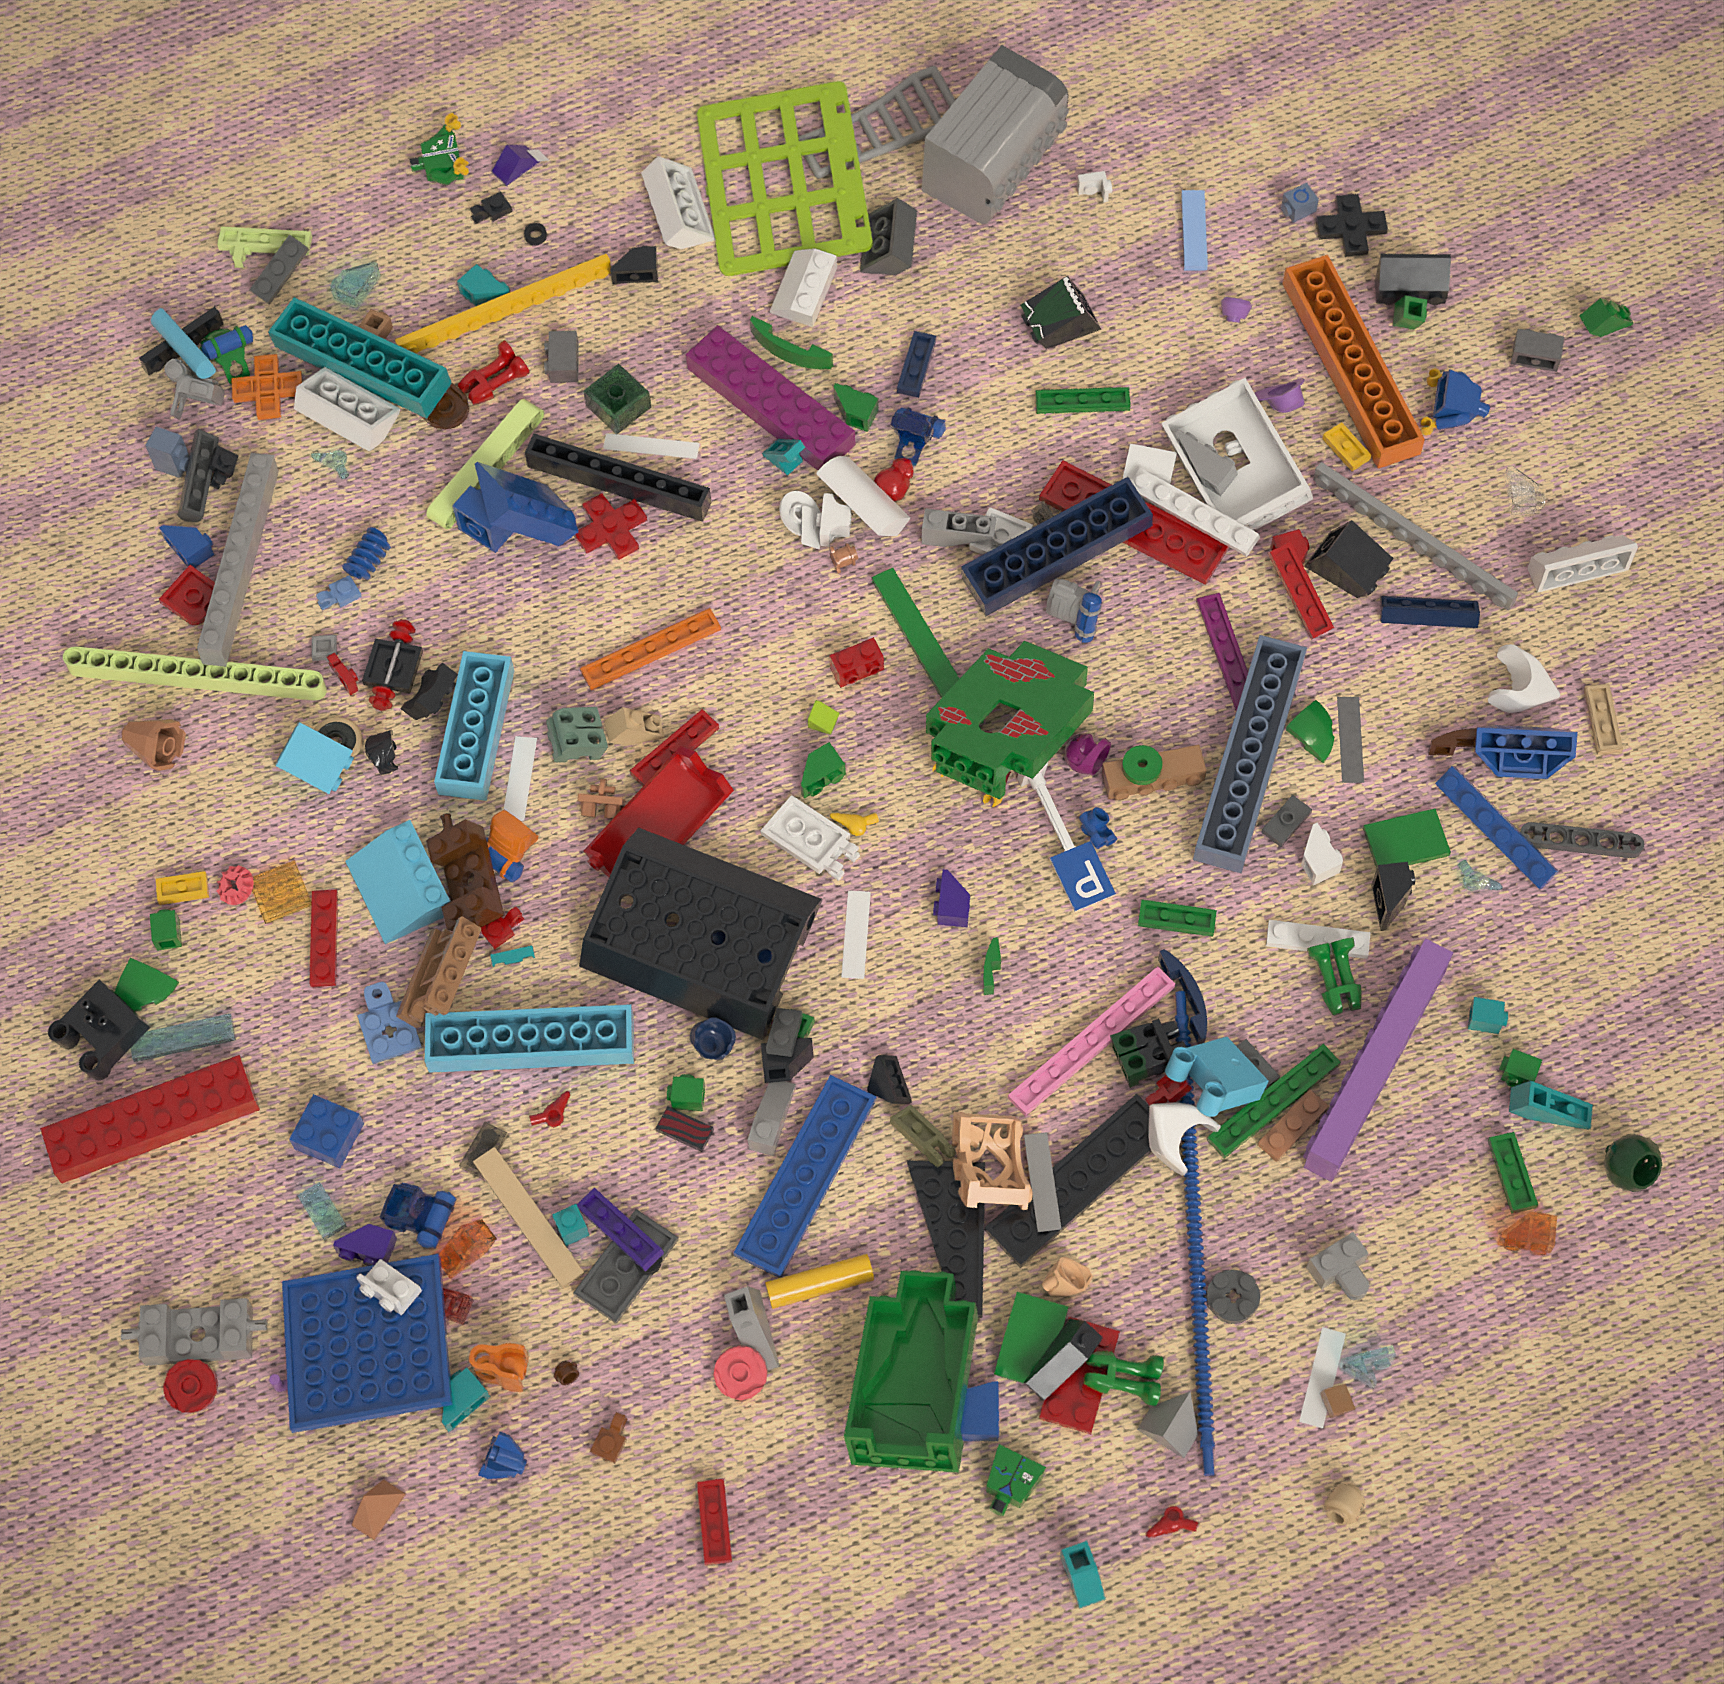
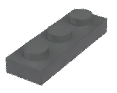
M289 234L252 285L250 291L270 305L310 249Z

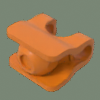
M504 1343L498 1346L481 1344L472 1348L469 1362L480 1381L498 1384L508 1391L523 1392L524 1386L521 1381L526 1376L527 1363L529 1362V1355L525 1346ZM485 1352V1353L488 1354V1355H485V1356L480 1357V1358L476 1361V1357H477V1355H478L479 1353Z

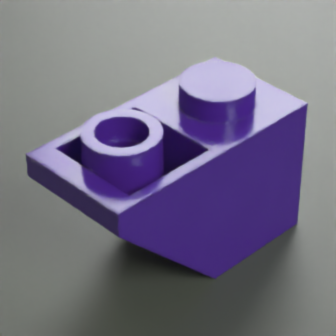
M943 869L942 878H937L936 893H940L939 901H934L933 916H938V925L968 928L970 894L948 870Z
M367 1224L335 1240L333 1247L340 1258L347 1261H353L354 1258L363 1261L364 1265L371 1266L375 1265L380 1259L385 1263L389 1262L397 1237L392 1230Z

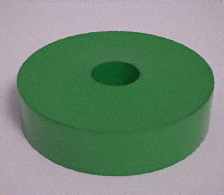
M1139 745L1132 747L1123 757V774L1130 782L1136 785H1149L1155 782L1161 775L1162 758L1150 746ZM1144 763L1146 767H1139L1138 764Z

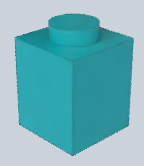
M1474 997L1470 1006L1468 1029L1499 1034L1502 1026L1506 1027L1508 1021V1011H1504L1505 1002Z
M577 1204L552 1214L565 1246L590 1236Z

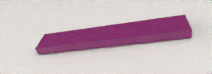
M1219 592L1196 599L1235 711L1237 712L1248 670Z

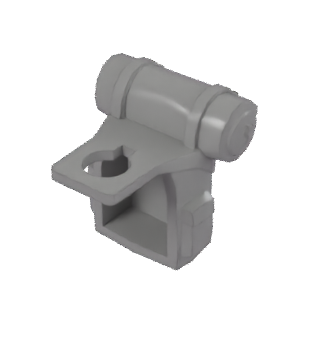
M171 359L166 363V375L169 379L176 382L175 397L170 412L171 416L179 420L181 419L187 398L222 406L225 392L219 386L218 381L210 377L206 379L196 377L194 371L189 366H186L182 360Z

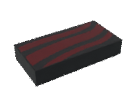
M667 1106L656 1126V1131L703 1152L714 1131V1127Z

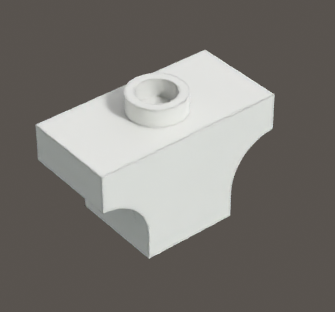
M824 493L822 513H817V527H820V546L830 547L831 542L839 537L850 538L851 508L848 505L837 503L834 500L833 494Z

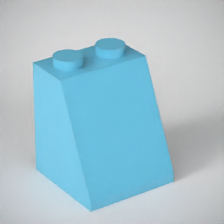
M298 722L275 766L330 794L331 790L337 791L342 781L339 775L343 768L349 769L354 759L351 756L353 750Z

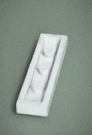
M1269 920L1266 946L1307 951V948L1325 943H1329L1330 946V943L1354 937L1355 946L1348 956L1368 959L1371 932Z

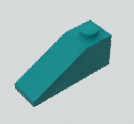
M1533 1081L1511 1088L1510 1113L1533 1121L1591 1129L1593 1104Z

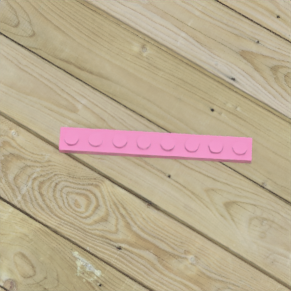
M1157 966L1008 1095V1099L1026 1117L1111 1043L1110 1035L1129 1028L1173 990L1175 983Z

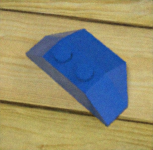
M1482 726L1476 729L1475 752L1497 777L1548 779L1576 757L1578 732L1547 727Z

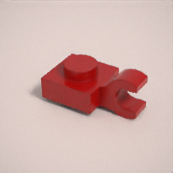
M514 907L504 918L500 917L481 927L480 933L495 950L515 935L512 928L524 920L523 914L517 907Z
M1165 1075L1156 1082L1159 1089L1147 1096L1145 1100L1149 1106L1151 1104L1167 1103V1101L1175 1103L1193 1088L1187 1080L1177 1082Z

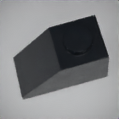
M656 246L633 247L611 267L612 283L658 282Z

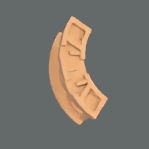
M954 1112L952 1146H957V1159L953 1160L955 1180L961 1182V1188H959L958 1193L966 1207L977 1208V1203L980 1202L1018 1205L1021 1210L1028 1209V1203L1032 1200L1033 1192L1024 1175L1021 1163L1020 1139L1023 1135V1126L1021 1121L1015 1116ZM971 1122H983L987 1124L983 1131L977 1126L972 1125ZM992 1123L1007 1124L1006 1139L1000 1137L1001 1128L995 1132L993 1137L989 1135ZM978 1143L981 1144L978 1152H973L970 1150V1146H973L976 1149ZM986 1149L1004 1167L1002 1173L994 1180L985 1171L972 1165V1163L977 1162L982 1157Z

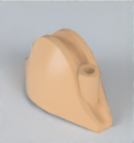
M1061 1257L1048 1272L1042 1282V1286L1048 1291L1050 1297L1072 1296L1085 1291L1093 1275L1088 1267L1070 1258Z

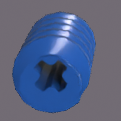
M368 527L367 533L363 534L361 538L362 541L357 543V548H354L351 552L352 555L348 556L347 563L342 565L343 570L352 577L370 580L371 576L367 571L374 573L376 568L372 564L380 565L381 561L378 557L385 558L386 556L382 549L387 551L391 549L390 544L387 542V537L380 530L373 527Z

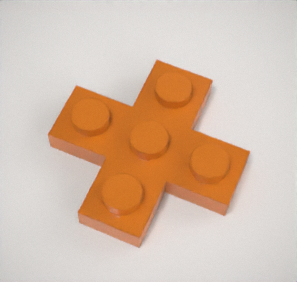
M277 354L254 356L255 376L232 378L234 403L256 401L258 420L282 418L281 398L295 396L296 387L303 383L302 372L279 373V358Z

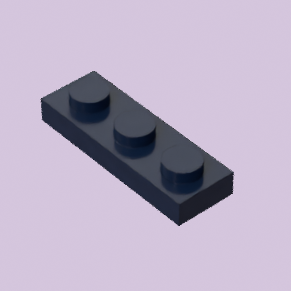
M914 331L897 385L898 394L920 398L937 341V335Z

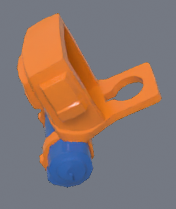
M505 809L492 817L490 835L486 837L493 869L500 874L499 876L502 879L505 878L513 883L523 873L524 865L520 861L524 853L538 840L539 836Z

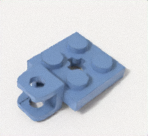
M385 982L365 987L364 997L369 1011L359 1014L357 1017L372 1063L376 1064L421 1049L422 1046L416 1028L396 1017L402 1000L394 1003L392 994ZM387 1026L397 1028V1031L393 1032L394 1037L389 1038L388 1035H383V1031L386 1030Z

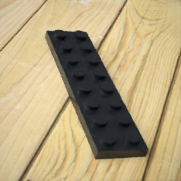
M1138 1094L1134 1095L1052 1168L1061 1223L1060 1230L1038 1232L1033 1195L1031 1202L1028 1203L1027 1210H1021L1018 1205L1011 1204L984 1227V1231L1020 1268L1152 1152L1149 1146V1105Z

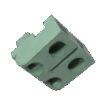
M597 707L562 708L555 711L552 717L546 720L548 727L547 736L548 740L552 743L554 750L552 755L556 763L567 762L569 759H579L580 756H589L590 760H599L608 749Z

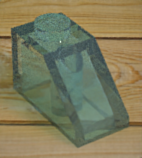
M371 262L342 270L339 276L334 278L330 288L334 300L358 310L381 277L378 263Z

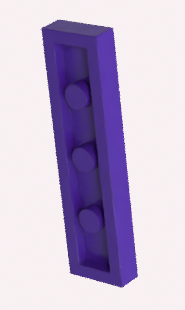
M595 1187L577 1204L579 1211L644 1271H647L664 1254L663 1250Z

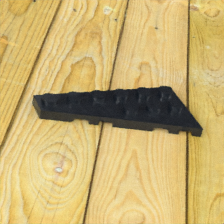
M907 1160V1166L942 1272L954 1274L956 1284L954 1301L966 1300L975 1302L978 1318H982L985 1203L978 1202L977 1208L965 1206L958 1193L959 1188H961V1182L955 1180L953 1161H943V1164L937 1167L930 1161ZM985 1162L972 1163L973 1166L985 1171Z

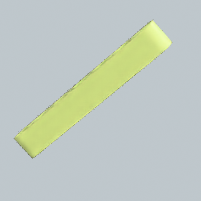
M526 399L520 400L431 503L426 513L427 518L445 529H450L456 522L452 505L470 485L477 490L481 489L475 463L480 462L501 469L542 422L544 410Z

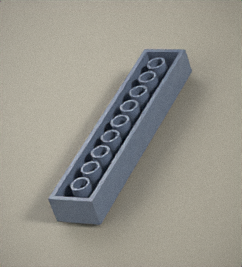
M1259 635L1195 847L1194 861L1242 874L1301 674L1307 647Z

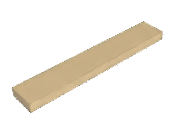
M493 1147L474 1160L473 1164L561 1288L564 1289L584 1275L582 1268L497 1149Z

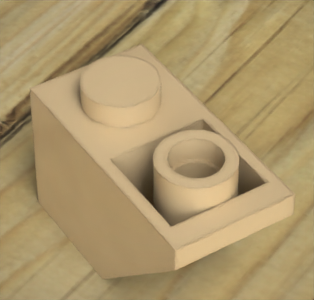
M622 707L604 721L610 743L629 746L664 738L660 715Z

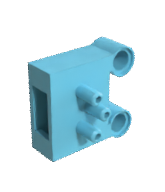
M1228 1037L1188 1048H1175L1165 1069V1074L1177 1082L1185 1081L1188 1074L1203 1090L1196 1105L1197 1109L1209 1117L1218 1115L1220 1111L1260 1100L1268 1083L1266 1077Z

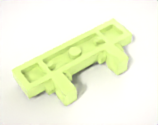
M221 227L217 246L219 250L230 251V255H233L232 260L235 263V268H244L243 262L246 261V255H251V252L276 253L289 234L310 249L312 234L311 231Z

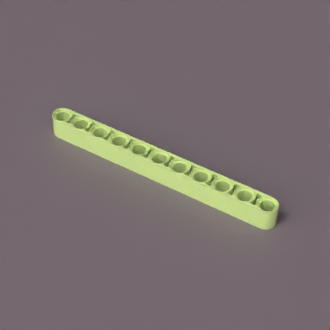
M77 646L68 648L63 654V660L69 672L77 677L313 701L322 699L327 693V687L322 675L314 670L227 662L226 667L204 665L201 659ZM199 672L197 675L191 676L193 673ZM223 674L221 677L215 678L217 675ZM266 679H271L267 683H262ZM294 681L292 685H286L287 683ZM313 684H319L314 688H310Z

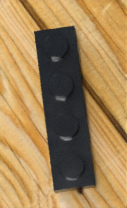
M214 306L183 327L182 330L197 346L208 334L219 330L224 323L220 312ZM166 340L139 357L144 371L149 376L154 372L161 371L171 359L180 358Z

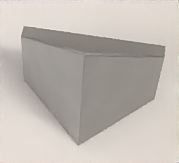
M1191 1392L1166 1400L1156 1406H1151L1137 1429L1182 1458H1185L1198 1436Z

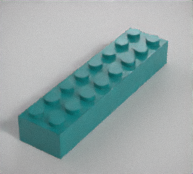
M293 297L268 331L276 348L320 369L326 367L367 391L426 419L452 384L445 367Z

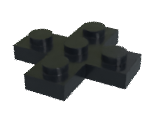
M1359 194L1337 195L1335 198L1337 214L1316 217L1319 240L1342 238L1345 257L1368 255L1369 249L1366 236L1384 235L1388 232L1385 211L1362 212Z

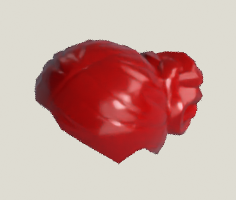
M906 458L895 459L890 468L881 470L874 478V482L894 502L902 500L909 489L910 479L914 474L911 460Z

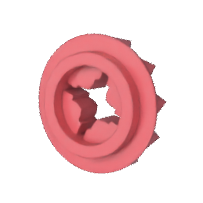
M239 865L235 867L229 866L226 872H221L223 876L221 880L217 881L219 889L216 892L220 895V900L225 903L238 905L250 896L254 885L253 876L245 867ZM231 880L236 881L235 884L239 890L232 888Z

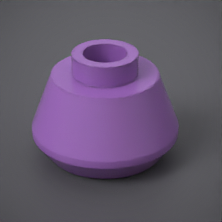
M1224 297L1221 300L1222 314L1227 316V321L1240 323V319H1245L1252 309L1250 301L1233 297Z

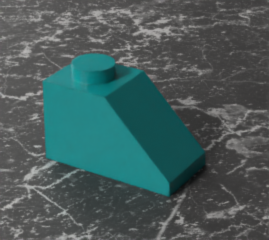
M467 1367L463 1371H456L450 1377L453 1405L444 1406L442 1424L448 1433L490 1398L488 1391Z

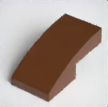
M1477 728L1456 730L1438 736L1431 740L1428 755L1453 756L1456 747H1475Z

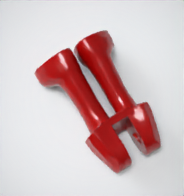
M503 340L498 345V357L479 370L472 369L461 379L457 386L462 392L469 393L468 399L472 404L476 405L493 399V391L516 378L527 376L530 374V371L520 356H516L511 346ZM508 367L505 371H503L502 373H500V374L497 375L496 377L492 378L491 380H489V381L486 380V379H488L489 377H491L492 375H494V374H496L497 372L501 371L502 369Z

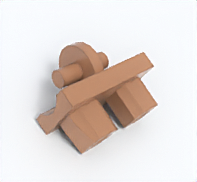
M601 778L599 785L591 784L590 792H597L599 795L578 793L577 801L581 803V816L596 817L597 805H605L604 818L613 819L621 811V807L625 806L626 800L622 797L606 796V793L615 794L616 787L607 786V779Z

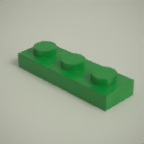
M1141 899L1138 926L1213 937L1217 910Z
M1515 1132L1489 1137L1488 1144L1511 1214L1537 1208L1538 1202Z

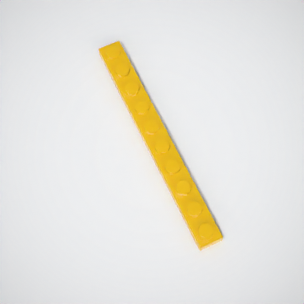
M606 253L394 339L395 343L415 354L427 348H434L441 342L456 339L461 334L471 330H478L490 322H498L505 316L520 313L527 307L542 304L549 298L561 296L566 291L576 287L581 288L593 280L603 279L608 274H611V261Z

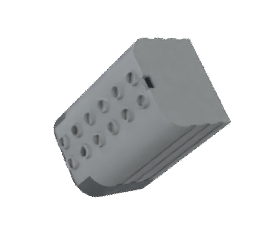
M1001 45L925 137L922 192L980 224H987L996 212L1002 209L1008 197L1015 193L1021 181L1027 178L1033 166L1040 162L1045 151L1052 147L1057 136L1066 129V116L1069 112V108H1067L1069 94L1063 82L1051 72Z

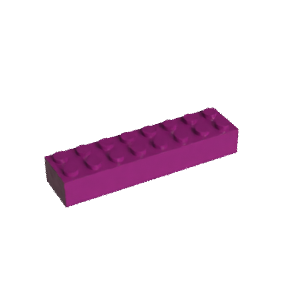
M717 325L685 354L687 369L776 439L801 440L805 448L799 453L800 456L817 471L829 460L838 456H845L855 446V430Z

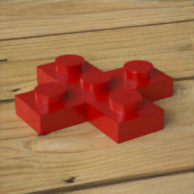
M601 493L582 504L584 511L592 522L580 528L574 537L586 554L605 543L609 545L618 560L639 549L638 543L629 530L647 521V516L635 499L614 510L604 494Z

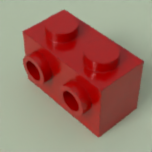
M874 637L829 655L830 669L840 688L884 670V656Z

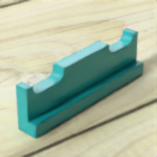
M533 946L490 955L493 967L499 963L508 965L522 962L526 957L535 958Z

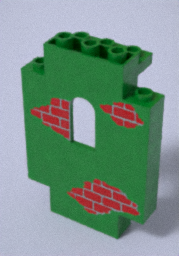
M1023 641L1010 656L988 648L926 714V733L935 737L931 741V760L936 761V772L999 800L1005 795L1006 775L1010 770L1033 779L1093 711L1094 692L1084 688L1087 685L1088 667L1027 641ZM999 703L1019 710L999 732L987 733L979 727L981 722Z

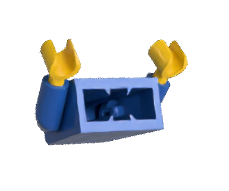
M1436 368L1429 371L1427 385L1430 387L1437 386L1433 417L1436 418V421L1429 417H1424L1421 420V426H1429L1421 428L1423 435H1430L1433 432V428L1441 430L1463 426L1471 422L1477 415L1483 418L1488 415L1490 405L1480 401L1482 388L1474 383L1464 372H1455L1450 369L1440 374V371Z

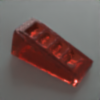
M443 1288L444 1305L447 1298L451 1299L447 1310H445L446 1319L464 1325L473 1303L472 1296ZM456 1301H459L460 1305L457 1312H452Z

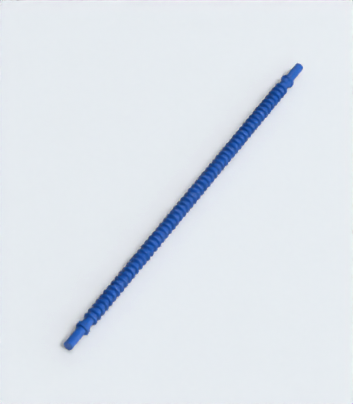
M1178 991L1175 993L1177 1013L1175 1021L1180 1036L1175 1041L1177 1043L1184 1041L1188 1048L1192 1045L1189 1044L1191 1038L1188 1037L1191 1031L1188 1030L1189 1016L1187 1015L1186 992ZM1188 1074L1186 1080L1191 1085L1194 1083V1080ZM1191 1086L1192 1090L1180 1098L1182 1100L1179 1103L1195 1104V1101L1192 1100L1195 1095L1191 1093L1194 1090L1193 1086ZM1194 1125L1184 1132V1136L1181 1138L1184 1144L1181 1147L1185 1149L1182 1152V1155L1185 1156L1182 1162L1186 1164L1185 1166L1188 1169L1184 1175L1187 1178L1184 1180V1184L1187 1185L1184 1188V1191L1187 1192L1184 1198L1188 1200L1185 1202V1206L1188 1207L1185 1213L1189 1214L1186 1217V1220L1189 1222L1186 1227L1190 1229L1187 1232V1235L1190 1236L1187 1239V1242L1190 1244L1187 1249L1191 1251L1188 1254V1257L1191 1258L1188 1264L1192 1266L1189 1269V1272L1192 1273L1189 1279L1193 1281L1190 1283V1287L1193 1288L1190 1294L1194 1296L1190 1301L1194 1303L1191 1306V1309L1194 1310L1191 1316L1195 1318L1192 1321V1324L1195 1326L1192 1332L1196 1333L1193 1336V1340L1196 1341L1193 1347L1197 1349L1194 1351V1355L1197 1356L1194 1362L1198 1364L1194 1368L1198 1371L1195 1374V1378L1198 1379L1195 1385L1199 1386V1389L1196 1390V1393L1199 1394L1196 1400L1200 1402L1197 1405V1408L1200 1409L1197 1416L1201 1417L1198 1420V1424L1201 1425L1198 1431L1201 1432L1200 1448L1203 1454L1204 1475L1212 1476L1215 1475L1213 1456L1215 1443L1212 1436L1215 1428L1211 1426V1424H1214V1420L1211 1419L1214 1413L1210 1410L1213 1408V1404H1210L1213 1397L1209 1394L1213 1390L1209 1388L1212 1385V1382L1209 1381L1212 1375L1208 1373L1211 1370V1366L1208 1365L1211 1359L1207 1357L1210 1354V1351L1207 1350L1210 1344L1206 1342L1209 1339V1336L1206 1335L1209 1329L1205 1327L1208 1324V1321L1205 1320L1208 1313L1204 1311L1207 1309V1305H1204L1207 1301L1204 1295L1207 1292L1203 1289L1206 1287V1283L1203 1282L1206 1276L1202 1275L1205 1272V1268L1202 1267L1205 1261L1201 1260L1204 1257V1253L1201 1252L1204 1246L1200 1244L1203 1242V1239L1200 1237L1203 1234L1200 1230L1203 1225L1199 1223L1202 1220V1217L1199 1216L1202 1210L1198 1208L1201 1205V1202L1198 1201L1201 1195L1197 1193L1200 1191V1187L1197 1186L1200 1181L1197 1179L1199 1173L1196 1172L1199 1169V1166L1196 1165L1199 1159L1195 1157L1198 1155V1151L1195 1150L1198 1145L1194 1143L1197 1140V1137L1194 1136L1197 1133V1130L1193 1128L1196 1126Z

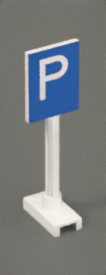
M1047 762L1033 779L1018 773L1017 780L1021 787L1031 784L1033 790H1036L1061 842L1064 852L1050 857V861L1074 912L1110 898L1116 895L1092 842L1089 841L1077 847L1073 845L1045 786L1044 774L1048 765Z

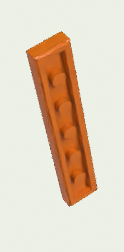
M708 608L580 668V672L590 690H593L721 630V626L711 608Z

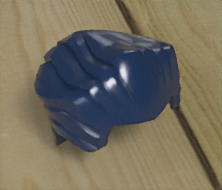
M710 1018L693 1026L689 1041L702 1058L723 1060L731 1052L736 1042L735 1030L726 1022L717 1018Z

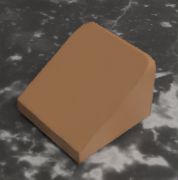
M1346 1384L1324 1389L1320 1393L1330 1419L1356 1410Z

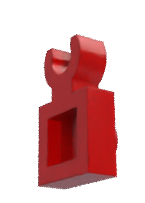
M335 652L327 656L330 667L336 673L350 696L359 691L356 684L359 679L353 669L350 668L348 670L343 662L341 663Z

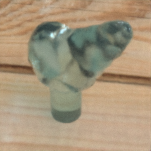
M336 450L331 453L311 454L314 460L336 470L341 479H346L349 476L345 468L347 454L344 451Z
M1466 860L1461 861L1457 865L1465 875L1462 881L1465 889L1471 892L1478 889L1502 890L1503 887L1500 883L1479 871H1474Z

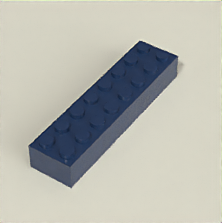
M1126 477L961 566L962 580L984 615L988 616L1152 527L1153 514L1129 477Z

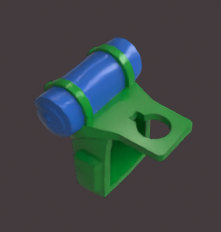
M235 326L233 330L227 328L219 329L208 334L205 340L200 342V350L210 361H214L222 366L228 383L232 384V378L250 376L245 360V347L253 342V332L248 326ZM234 360L242 366V372L237 376H233L230 373L231 362Z

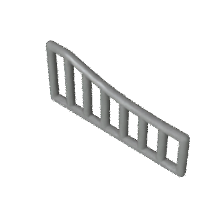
M931 66L911 74L878 100L851 114L852 123L860 122L874 147L862 153L856 143L859 163L925 139L941 119L920 80L932 76L949 107L956 101L936 66ZM913 85L935 125L925 129L922 128L903 95V91ZM895 98L915 133L902 137L885 105ZM877 110L894 141L882 145L867 118L868 115ZM824 127L799 136V141L826 137ZM813 154L804 155L816 178L820 179L832 174L830 165L820 168ZM853 161L845 162L846 168L854 166Z

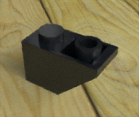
M797 1038L792 1057L767 1054V1043H761L765 1083L791 1081L814 1058L812 1038Z

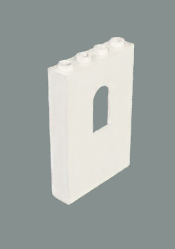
M1246 378L1232 382L1227 388L1219 392L1211 393L1207 399L1191 404L1183 412L1171 415L1161 423L1166 436L1177 452L1204 503L1249 529L1255 531L1313 500L1311 489ZM1179 429L1185 434L1189 432L1198 439L1199 443L1202 445L1209 444L1213 448V439L1219 432H1232L1248 457L1250 464L1237 470L1238 475L1225 492L1219 496L1201 484L1179 441L1176 431Z

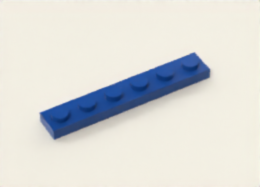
M1451 766L1435 783L1539 889H1542L1559 872L1455 766Z

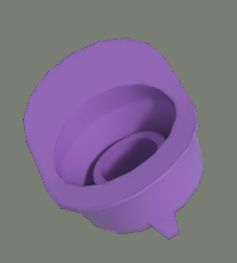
M1300 378L1286 384L1268 387L1254 394L1259 401L1266 400L1278 412H1291L1305 404L1301 390L1304 379Z

